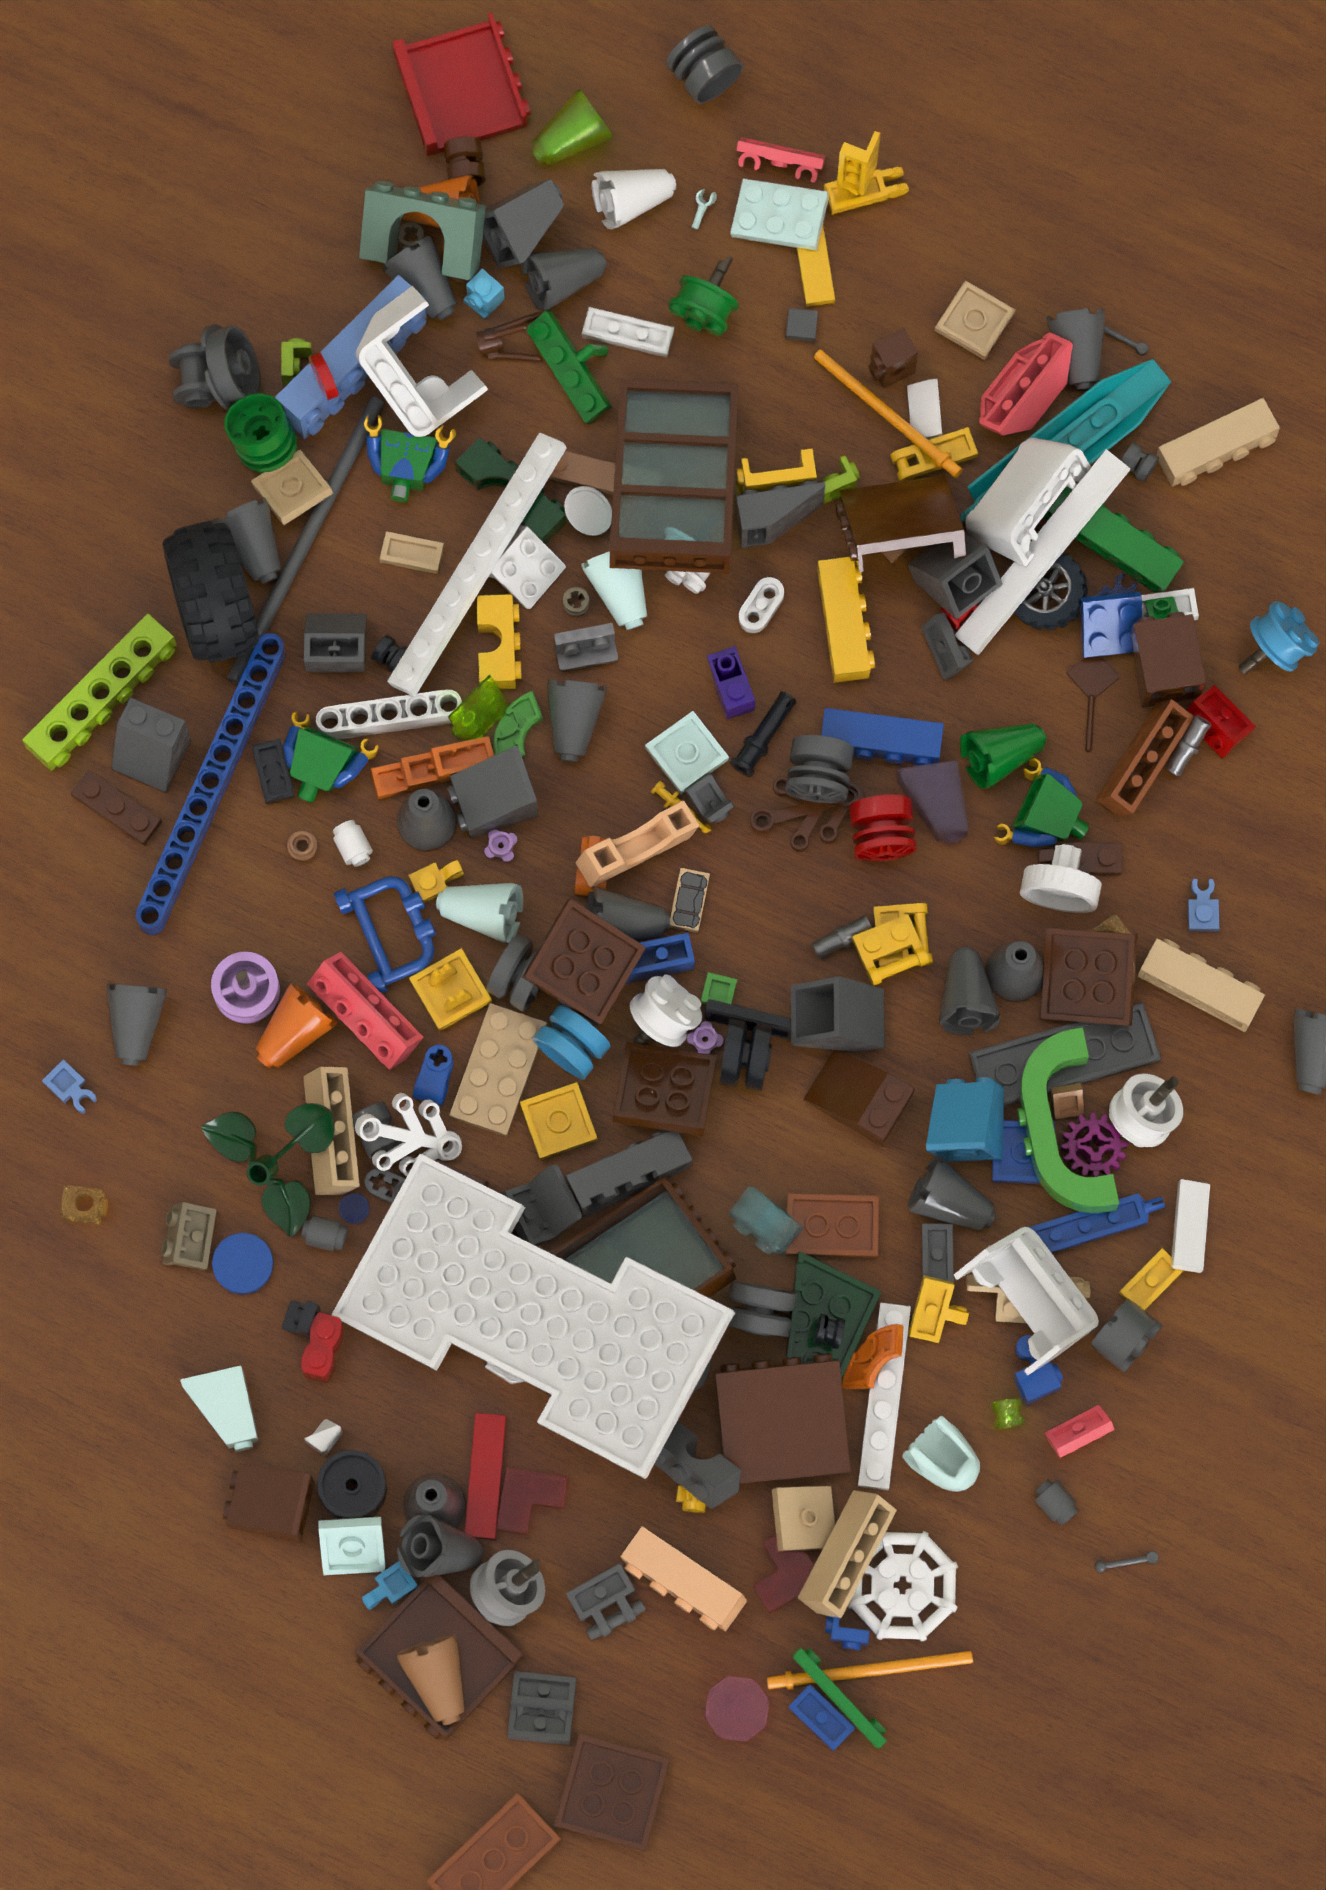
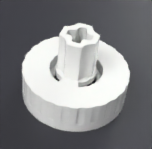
M1062 844L1055 846L1052 865L1034 864L1024 869L1020 895L1025 900L1048 909L1070 913H1088L1097 909L1102 883L1096 877L1079 870L1082 855L1081 849L1072 845Z

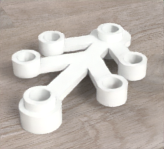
M405 1093L397 1094L392 1100V1105L394 1109L402 1114L408 1129L383 1124L371 1114L360 1116L355 1124L356 1133L365 1141H374L381 1136L403 1142L388 1152L379 1150L373 1155L372 1162L381 1171L390 1169L393 1163L401 1159L399 1170L405 1176H408L410 1170L406 1171V1166L409 1163L414 1165L417 1157L414 1159L410 1156H404L421 1146L430 1148L422 1153V1155L434 1161L438 1158L443 1161L453 1160L460 1155L462 1150L460 1137L455 1132L446 1130L439 1115V1106L429 1099L424 1100L420 1104L419 1113L429 1120L435 1136L425 1134L413 1110V1100ZM406 1099V1104L399 1108L400 1102ZM429 1106H433L432 1111L426 1114V1109ZM370 1122L369 1127L363 1130L364 1125ZM447 1141H449V1145L446 1148L442 1149L443 1145ZM386 1156V1161L379 1165L380 1159Z

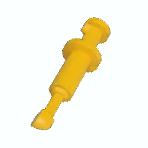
M661 781L651 790L652 794L656 792L666 801V804L663 806L666 809L668 806L672 807L682 802L677 797L679 793L676 791L672 795L664 788L665 785ZM690 809L699 824V828L702 829L701 831L703 833L710 832L712 830L711 826L708 824L704 825L696 818L695 812Z

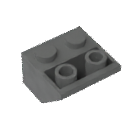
M307 613L304 632V665L306 672L366 673L367 614Z

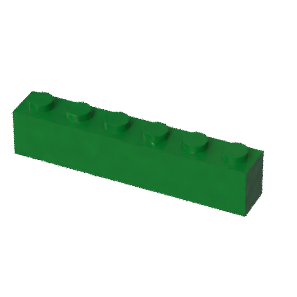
M1066 486L1043 517L1049 520L1073 489ZM1103 503L1075 539L1154 593L1164 592L1184 563L1179 558V553L1169 546L1162 547L1154 541L1155 537L1151 533L1143 529L1137 530L1130 525L1131 522L1126 516L1120 513H1112L1105 508L1106 504Z

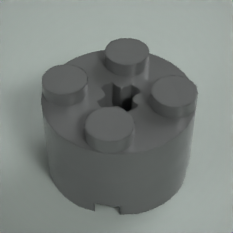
M1128 1298L1114 1313L1112 1319L1100 1330L1091 1346L1125 1373L1133 1364L1135 1358L1138 1359L1149 1346V1340L1156 1336L1163 1325Z

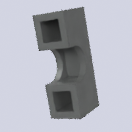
M677 1421L654 1466L660 1468L673 1481L692 1493L697 1500L702 1501L709 1508L713 1509L738 1493L741 1470L720 1453L710 1459H696L697 1435Z

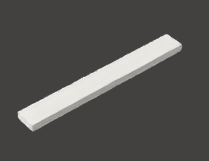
M1106 449L1037 533L1039 537L1036 541L1032 540L1030 542L1029 551L1033 552L1034 557L1025 567L1014 562L1002 576V585L984 598L955 636L974 653L979 655L1131 469Z

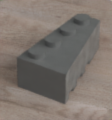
M660 1130L653 1134V1138L643 1143L641 1141L635 1142L626 1147L622 1152L606 1156L594 1164L566 1175L567 1185L574 1199L579 1204L582 1218L585 1219L645 1190L664 1176L667 1179L692 1167L693 1159L679 1132Z

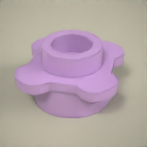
M497 829L491 830L488 834L489 845L484 850L485 855L488 858H502L505 862L511 861L514 857L512 850L513 846L517 843V836L514 833L508 834ZM503 843L504 847L499 848L498 844Z
M704 1021L694 1032H690L687 1035V1042L694 1045L698 1053L710 1055L712 1049L723 1044V1037L716 1033L710 1022ZM707 1037L708 1041L703 1042L702 1038Z

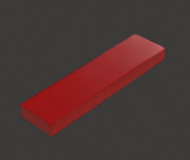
M475 1413L465 1533L476 1539L496 1540L506 1415Z

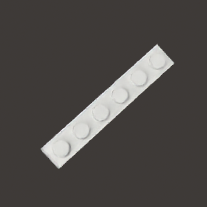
M880 1303L877 1330L892 1324L903 1325L902 1356L891 1359L882 1366L876 1376L874 1388L869 1389L858 1487L889 1490L911 1306Z

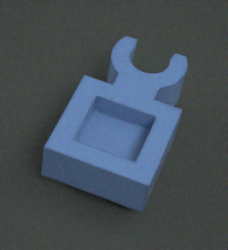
M1193 879L1190 888L1196 899H1188L1187 902L1188 932H1218L1220 929L1219 899H1210L1215 887L1214 881L1209 879L1208 889L1202 891L1197 887V879Z
M64 1059L42 1080L43 1084L64 1104L72 1098L74 1107L81 1114L86 1113L83 1106L80 1105V1101L83 1098L87 1097L94 1103L97 1102V1098L92 1091L81 1089L86 1083L85 1079Z

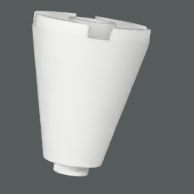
M665 169L600 171L594 173L593 176L597 177V180H593L591 185L597 213L603 211L606 219L601 221L608 229L618 228L673 196V191L676 190L674 176Z

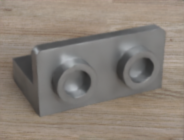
M613 623L554 634V645L561 672L618 661Z

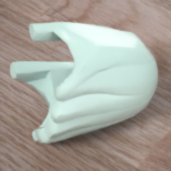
M943 1416L933 1420L932 1424H929L924 1429V1433H921L915 1439V1442L909 1445V1450H906L902 1455L915 1472L948 1491L968 1489L975 1483L980 1472V1461L961 1432Z

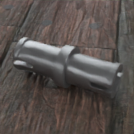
M1195 715L1191 725L1184 736L1181 737L1176 749L1164 766L1168 771L1181 776L1192 755H1196L1200 750L1198 746L1211 727V723Z
M862 915V917L843 927H840V925L835 927L834 932L811 944L818 958L822 960L843 947L844 949L851 947L850 943L853 942L852 936L869 930L872 926L867 917Z

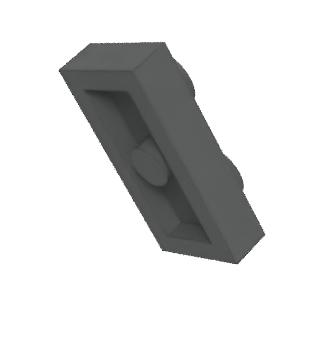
M922 1224V1279L923 1275L954 1283L953 1224Z

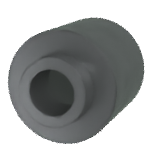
M313 1215L311 1221L305 1220L301 1237L306 1238V1245L333 1252L335 1249L342 1251L347 1239L348 1227L343 1226L342 1222Z
M1047 1479L1035 1490L1038 1496L1034 1501L1052 1522L1057 1521L1060 1526L1065 1524L1079 1511L1075 1506L1076 1501L1058 1480L1051 1483Z

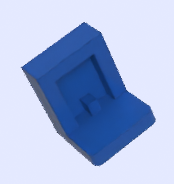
M827 1616L825 1633L831 1634L830 1642L842 1643L843 1649L860 1651L861 1646L868 1645L870 1631L839 1627L840 1618Z

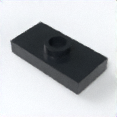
M281 739L252 745L265 803L270 804L294 798L295 795Z

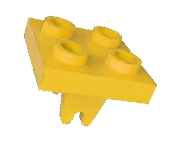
M462 948L409 978L410 983L439 1032L492 1002L490 995Z

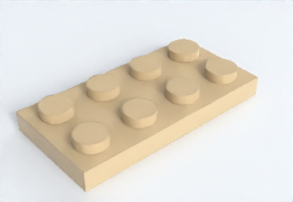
M490 1003L449 1117L507 1137L539 1050L532 1037L541 1026H547V1022Z

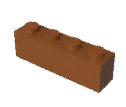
M1172 699L1156 703L1096 797V800L1118 817L1133 814L1194 716Z

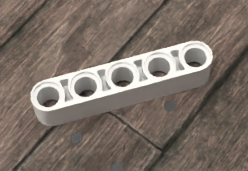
M446 689L418 693L415 697L404 695L327 706L318 712L316 724L319 732L339 740L451 724L461 718L463 707L460 695L454 690ZM452 701L457 706L453 711L446 712L442 710V704ZM416 706H424L427 709L426 713L421 716H416L411 711ZM387 710H394L398 713L392 720L382 718V714ZM358 714L368 717L367 721L363 724H355L352 722V719ZM329 718L338 721V724L331 729L323 727L322 724Z

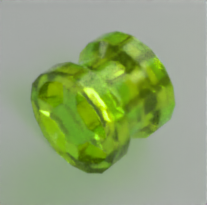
M1006 1399L991 1403L992 1410L996 1413L997 1418L994 1421L995 1429L1013 1428L1025 1424V1418L1020 1412L1022 1399Z

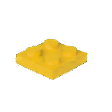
M577 1082L520 1102L540 1161L598 1141Z

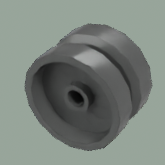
M518 933L510 941L498 960L488 981L486 991L499 999L511 991L510 1005L524 1012L530 1007L541 989L522 978L538 949L531 955L533 950L532 940Z
M731 1281L728 1297L732 1301L746 1304V1308L728 1307L735 1312L728 1326L758 1335L789 1337L792 1321L786 1316L774 1314V1311L790 1312L794 1310L797 1298L796 1293L756 1284Z

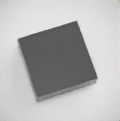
M789 308L786 339L815 342L818 311Z

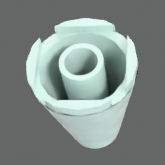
M610 551L587 560L588 563H582L581 566L584 573L618 626L625 625L626 629L630 630L643 625L642 619L647 617L642 571L638 569L609 568Z
M514 883L446 887L443 892L438 894L436 908L440 910V915L446 919L500 942L510 943L520 926V922H515L517 912L522 913L523 891L520 885Z

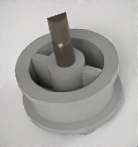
M503 1550L493 1555L474 1571L470 1581L471 1596L475 1606L488 1622L501 1626H512L522 1621L528 1614L533 1613L541 1606L545 1596V1583L538 1567L539 1559L532 1561L529 1557L518 1551Z

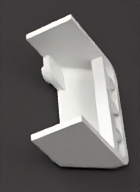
M411 286L373 315L357 347L356 358L407 430L416 437H423L486 392L488 388L472 370L449 387L440 377L434 375L427 376L416 384L387 343L398 333L400 326L429 306L418 291Z
M1022 1227L989 1246L954 1274V1277L958 1280L972 1271L975 1280L980 1285L989 1288L999 1285L1034 1332V1335L1029 1338L1028 1344L1030 1354L1037 1361L1024 1370L1027 1375L1053 1360L1098 1326V1317L1093 1308L1041 1238L1031 1228Z

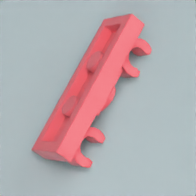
M744 137L739 139L736 150L744 152L738 160L740 167L744 166L745 158L752 157L755 160L754 170H758L761 166L760 156L765 159L771 160L770 164L786 168L788 164L800 165L795 172V178L800 179L801 172L807 169L812 173V183L818 177L817 169L822 170L826 155Z

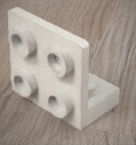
M520 525L489 577L495 578L525 609H531L566 568V565L527 526Z

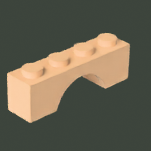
M682 801L660 812L638 829L617 839L608 838L584 850L575 863L590 888L690 839L699 827V824L685 801Z

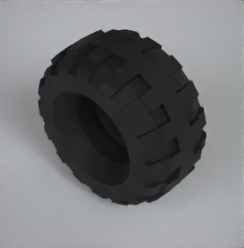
M206 521L176 529L173 535L164 539L162 546L178 611L193 658L198 661L208 660L212 663L246 654L247 649L257 645L259 634L246 579L230 528L225 523L213 524L212 521Z

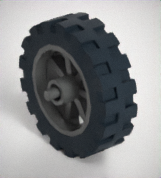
M1062 553L1050 567V569H1054L1050 579H1045L1043 576L1033 588L1039 592L1028 600L1026 597L1014 611L1026 625H1030L1037 630L1046 629L1047 631H1052L1056 627L1060 626V628L1067 626V622L1071 619L1074 621L1079 616L1081 598L1088 596L1087 580L1082 569L1068 554ZM1061 572L1068 582L1054 585ZM1068 589L1065 599L1062 600L1057 595V591ZM1044 597L1043 610L1032 606L1033 603ZM1055 599L1060 605L1049 610V600Z

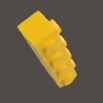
M850 557L820 560L817 565V573L833 682L868 679L870 669L875 668L873 650L868 651L866 640H871L869 622H863L862 612L866 611L865 595L859 594L858 584L862 583V574L859 572L858 566H855L854 561L851 562Z

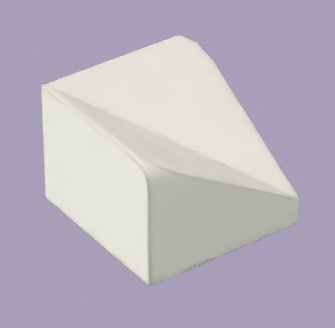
M325 1419L316 1431L304 1440L321 1455L326 1456L343 1435V1431L340 1426Z

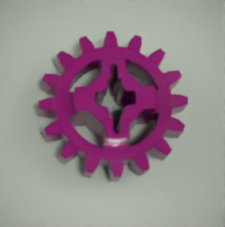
M1092 1112L1089 1120L1080 1115L1078 1117L1079 1125L1073 1122L1069 1123L1068 1128L1072 1133H1063L1062 1138L1068 1141V1143L1062 1144L1060 1150L1068 1152L1063 1161L1064 1163L1073 1162L1071 1172L1079 1168L1082 1170V1177H1086L1087 1173H1092V1177H1098L1100 1172L1103 1175H1109L1110 1167L1116 1171L1120 1168L1116 1160H1125L1126 1154L1120 1150L1127 1148L1128 1142L1120 1141L1123 1136L1115 1130L1112 1122L1110 1124L1106 1122V1114L1101 1117V1120H1097L1095 1113ZM1087 1128V1135L1084 1138L1074 1140L1080 1131ZM1100 1129L1106 1131L1111 1138H1107L1105 1135H1103L1100 1132ZM1091 1140L1095 1141L1097 1146H1101L1097 1152H1093L1092 1147H1087ZM1114 1152L1110 1160L1101 1164L1102 1157L1105 1154ZM1077 1155H1082L1088 1161V1164L1081 1161Z

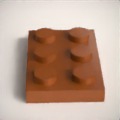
M787 1193L786 1256H797V1252L800 1251L813 1257L878 1258V1195Z

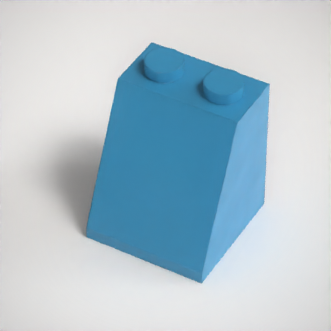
M989 1077L976 1078V1082L965 1083V1080L948 1079L946 1084H936L926 1151L943 1159L945 1162L1002 1160L1004 1087Z

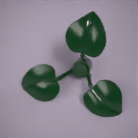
M317 1103L302 1104L294 1108L286 1117L284 1124L286 1131L294 1138L273 1157L261 1155L256 1159L257 1144L252 1142L256 1136V1128L252 1121L242 1113L227 1112L202 1125L201 1129L208 1141L224 1157L232 1161L241 1162L247 1160L251 1155L247 1168L249 1181L257 1186L265 1184L268 1186L261 1197L264 1212L289 1237L296 1234L302 1228L310 1213V1195L307 1189L298 1181H290L285 1184L283 1179L273 1178L279 1170L277 1161L297 1142H299L302 1149L309 1153H320L326 1150L331 1145L335 1134L333 1114L330 1109Z

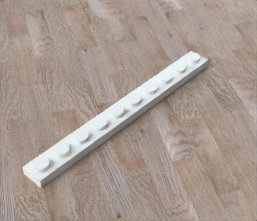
M539 432L387 682L392 687L411 696H416L567 449L563 442Z

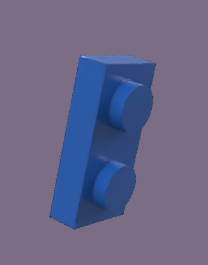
M810 1684L788 1706V1709L833 1752L855 1729Z

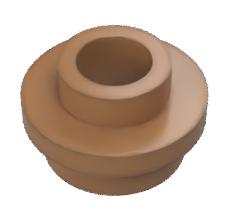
M298 831L288 839V852L291 857L298 861L309 860L317 852L316 838L310 832ZM299 843H307L308 848L305 851H299L297 849Z

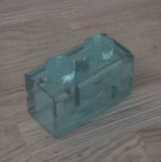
M753 1186L747 1188L740 1197V1201H737L729 1212V1216L736 1221L733 1226L745 1236H748L750 1233L758 1239L755 1245L768 1255L772 1251L779 1255L784 1254L792 1244V1240H795L803 1230V1226Z

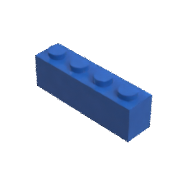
M825 708L821 736L832 737L850 743L854 747L853 755L859 760H872L874 757L884 759L889 764H902V761L912 762L919 768H931L932 765L938 766L944 723Z
M689 933L640 942L646 949L625 984L648 980L654 976L672 975L695 970V960Z

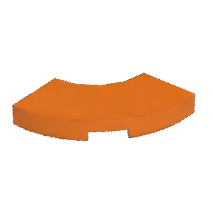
M888 1325L866 1337L867 1340L852 1355L843 1375L842 1388L846 1390L874 1388L876 1376L882 1366L891 1359L902 1356L903 1325Z

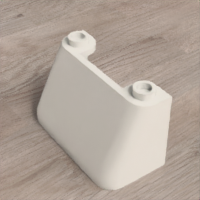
M1029 438L1022 442L1017 453L974 510L967 515L966 530L969 536L985 543L989 549L1026 567L1034 557L1033 552L1029 551L1031 539L1036 541L1039 537L1034 528L1066 486L1074 489L1077 486L1075 482H1080L1091 469L1083 452L1070 444L1038 438Z

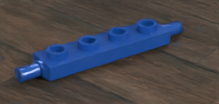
M1139 1193L1119 1199V1206L1116 1211L1104 1213L1076 1212L1028 1228L1037 1233L1053 1254L1146 1225L1148 1223V1213L1165 1209V1203L1162 1196L1144 1201Z

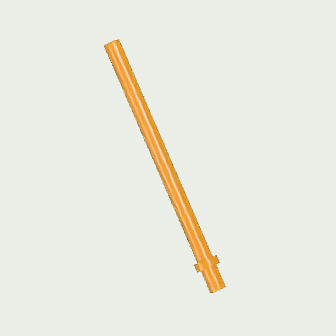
M820 349L815 353L813 358L931 457L936 462L935 466L939 469L944 468L954 478L961 474L963 469L951 460L952 456L948 452L943 453L824 351Z
M971 1651L825 1669L822 1671L831 1681L971 1664L973 1663ZM785 1671V1675L767 1677L768 1690L787 1687V1690H793V1686L816 1683L806 1672L792 1674L791 1671Z

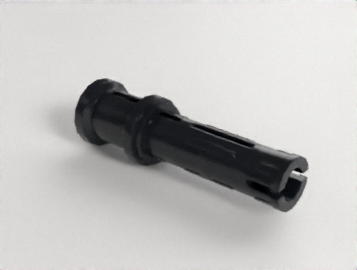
M781 691L754 734L744 739L743 748L736 758L730 760V765L739 773L747 777L754 775L755 771L753 769L758 761L768 753L767 745L797 702L791 695Z

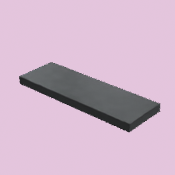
M1143 1003L1133 1005L1131 1026L1073 1022L969 1052L975 1077L993 1078L995 1082L1004 1087V1107L1020 1102L1021 1079L1027 1061L1034 1050L1046 1039L1062 1031L1083 1027L1089 1058L1087 1064L1067 1067L1052 1075L1046 1084L1047 1094L1051 1093L1050 1088L1077 1083L1085 1084L1161 1061V1056Z

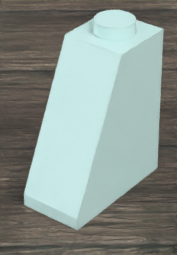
M242 1366L181 1379L182 1387L229 1449L235 1448L236 1452L245 1451L253 1448V1443L259 1442Z

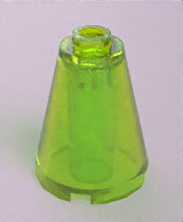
M579 89L533 139L532 144L535 147L530 151L539 164L545 161L549 166L606 142L613 135Z

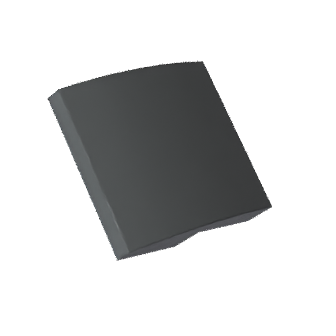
M514 1671L507 1739L570 1745L577 1677Z

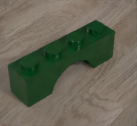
M480 437L455 461L456 472L477 491L489 486L506 488L519 466L511 460L507 462L500 456L501 451L495 444L490 441L486 443ZM542 488L520 525L527 526L546 545L566 524L565 508L555 499L550 501L543 494L544 490Z

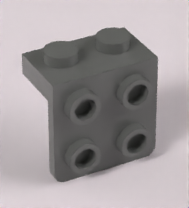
M556 1164L547 1167L529 1183L502 1193V1195L525 1207L515 1226V1230L519 1238L535 1246L554 1241L582 1217L579 1204L574 1199L564 1174Z

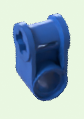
M437 1044L427 1050L414 1086L413 1099L420 1101L429 1099L438 1106H443L454 1067L451 1051L446 1046ZM440 1054H443L447 1062H442L439 1067H436L432 1059L438 1058Z

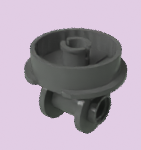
M217 324L209 325L202 332L201 343L183 345L168 356L169 365L180 369L182 386L177 387L172 392L173 400L188 408H204L217 401L228 411L237 400L245 398L249 394H257L260 391V369L256 353L247 335L236 325L221 327Z

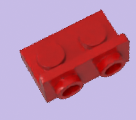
M1215 685L1195 699L1186 710L1194 717L1198 715L1211 723V727L1206 732L1203 740L1221 758H1225L1233 747L1250 735L1256 728Z

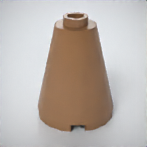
M455 1634L436 1637L434 1641L427 1643L424 1641L400 1651L397 1654L398 1662L434 1721H442L443 1725L459 1721L461 1719L459 1714L463 1713L465 1708L458 1641Z

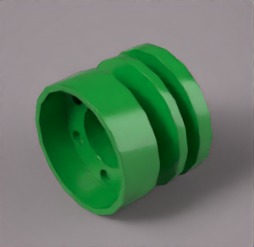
M263 393L249 394L245 398L237 400L229 408L225 416L224 429L244 466L249 470L260 473L273 472L283 467L292 459L297 449V436L278 400L271 395Z

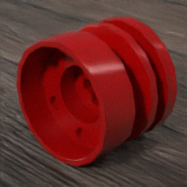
M878 795L854 801L849 805L851 827L862 830L855 833L852 837L853 843L856 844L854 847L855 858L864 861H889L903 858L916 852V841L912 839L915 837V829L904 826L913 821L911 798L903 795Z

